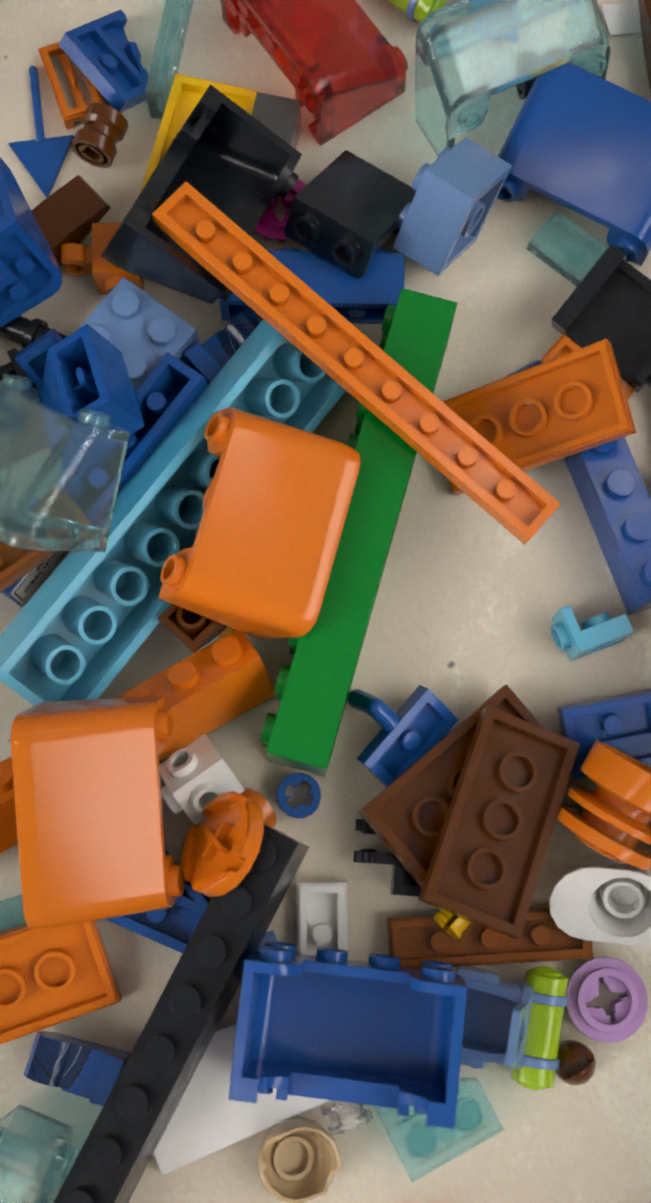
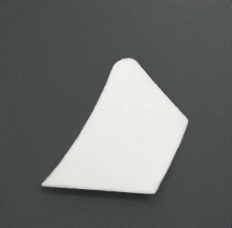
M638 0L601 4L610 35L641 32Z

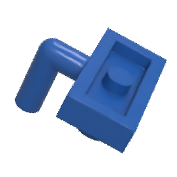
M421 685L416 688L396 713L382 699L360 689L351 691L348 696V703L351 707L371 716L382 727L380 732L356 759L385 787L446 736L459 720L428 688Z

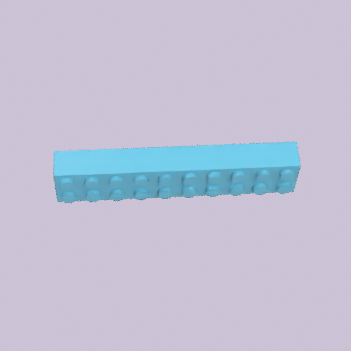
M263 319L92 524L93 527L86 531L1 633L0 681L33 706L47 701L98 699L158 625L159 621L157 618L171 605V603L158 598L163 584L160 580L162 567L172 554L176 555L185 548L193 547L204 511L203 496L215 476L220 457L208 451L207 440L204 437L206 426L211 417L217 411L235 408L312 433L346 390Z

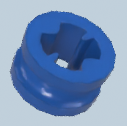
M293 773L285 777L279 784L277 801L282 811L288 816L306 818L312 815L319 807L321 789L317 781L310 775ZM302 782L306 783L311 787V790L307 792L308 795H314L312 803L309 806L300 804L297 809L291 808L286 803L291 800L290 796L285 797L287 788L289 786L298 788Z

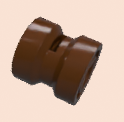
M93 102L88 105L83 116L84 127L77 130L71 143V148L83 161L99 168L111 167L117 154L115 145L123 140L129 125L126 118L116 109L103 103Z

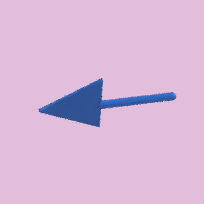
M31 66L29 68L36 140L11 142L8 144L45 197L48 198L74 136L45 138L38 69L36 66Z

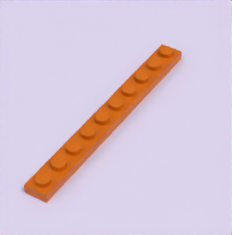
M187 181L152 213L154 225L521 543L525 545L561 505L559 501Z

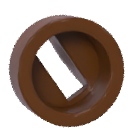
M567 1040L559 1044L557 1057L560 1063L559 1069L555 1072L556 1075L570 1085H582L588 1082L594 1075L596 1068L595 1057L592 1051L586 1045L575 1040ZM585 1055L587 1062L570 1075H567L564 1069Z

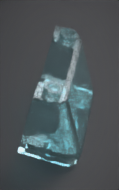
M3 374V379L0 381V541L11 546L29 550L106 552L130 432L110 424L111 415L103 412L80 409L78 417L58 412L39 402L41 392L32 387V379L13 374Z

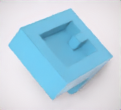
M569 605L559 608L552 617L554 624L550 626L557 648L561 652L566 650L570 661L623 642L634 632L626 614L611 619L608 613H603L581 623L583 628L581 630Z

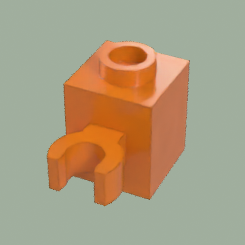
M122 222L92 223V246L90 247L76 243L61 245V263L66 264V275L83 276L92 272L100 295H108L123 277L144 291V278L119 269L101 257Z

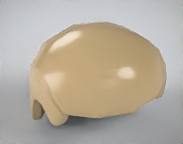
M299 1116L283 1120L273 1126L266 1134L257 1158L259 1176L264 1187L279 1201L290 1203H304L318 1196L325 1195L336 1171H340L342 1166L338 1146L333 1136L317 1121Z

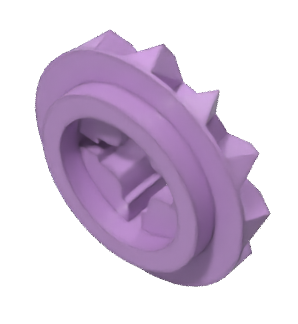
M607 957L591 958L588 962L574 969V973L567 986L566 995L569 998L566 1011L576 1028L587 1037L605 1043L619 1042L633 1035L642 1025L648 1007L646 988L638 973L628 964ZM599 978L608 991L625 992V995L618 996V1000L611 1002L612 1011L610 1014L612 1020H610L609 1015L606 1014L602 1007L586 1006V1003L591 1002L592 998L599 995Z

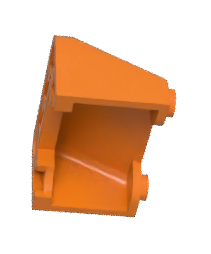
M226 408L217 411L209 420L204 437L207 440L208 451L220 457L196 538L193 547L185 548L176 555L172 554L165 561L160 575V580L163 584L158 598L258 639L304 636L316 623L321 610L360 470V454L357 450L340 441L242 410Z
M164 696L47 701L17 714L14 718L11 728V758L24 919L29 928H54L170 908L178 897L183 895L184 876L182 874V865H175L172 855H165L158 755L163 751L165 742L172 741L174 735L173 714L171 710H165Z

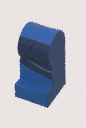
M250 311L241 312L222 331L219 330L202 345L197 342L185 351L186 365L203 375L209 385L260 324V321Z
M37 1031L24 1076L44 1085L62 1088V1091L88 1098L90 1103L104 1106L131 1052L56 1032Z

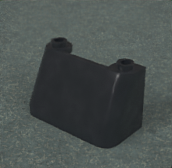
M210 84L167 149L101 257L119 269L209 304H213L218 298L226 302L233 292L154 225L152 213L187 181L251 236L269 203L276 195L284 199L295 185L299 176L293 170L302 154Z

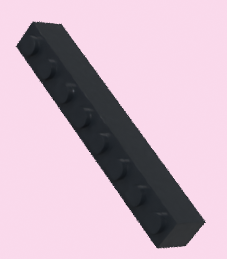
M264 823V834L260 851L250 871L237 887L223 896L211 898L53 1203L129 1202L242 980L244 960L259 947L309 849L308 845Z

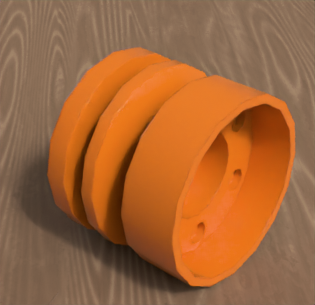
M596 740L580 769L589 779L597 784L594 792L580 787L570 786L566 793L575 802L584 807V810L582 811L562 803L557 820L569 828L581 842L605 857L649 871L651 870V852L638 844V842L641 840L651 845V826L649 825L651 821V767L602 741Z

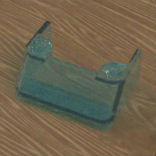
M461 0L428 15L416 32L414 120L436 155L439 156L445 147L450 149L454 147L456 135L463 132H471L483 123L489 109L490 96L567 63H572L605 79L611 49L597 0Z

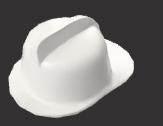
M617 863L607 867H582L565 874L554 885L549 898L550 915L557 927L569 936L586 941L617 943L627 946L651 944V876L644 870L630 864Z

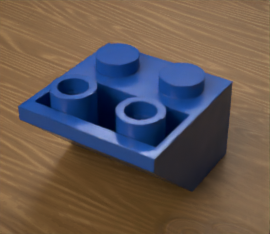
M84 325L48 349L40 397L60 471L67 474L145 425L122 352L90 325Z

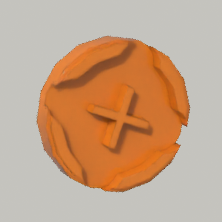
M235 791L222 793L205 805L201 813L206 815V817L202 820L199 827L193 824L186 836L182 851V874L185 881L192 884L191 888L209 897L223 896L237 887L250 871L261 847L264 834L263 813L257 802Z

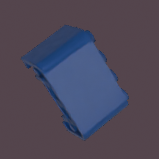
M273 941L265 942V946L260 947L259 951H253L244 960L228 1100L256 1103L258 1093L271 1094L273 1093V1088H277V1100L287 1101L288 1095L395 1108L397 1109V1115L409 1116V1107L414 1106V1112L426 1115L427 1126L455 1129L467 985L461 975L455 974L456 970H453V964L422 960L421 969L400 966V957L383 954H369L368 962L347 960L348 951L334 948H317L316 956L295 954L296 945Z

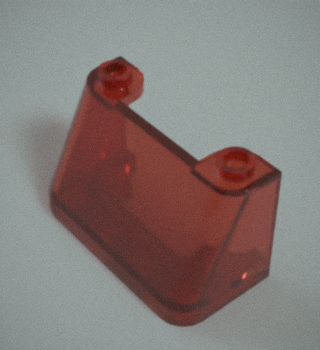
M220 0L223 21L233 34L236 35L242 32L245 37L253 34L294 86L295 99L301 100V107L305 105L308 111L313 114L315 121L308 125V130L320 146L405 92L406 71L408 70L406 57L397 46H391L355 0Z

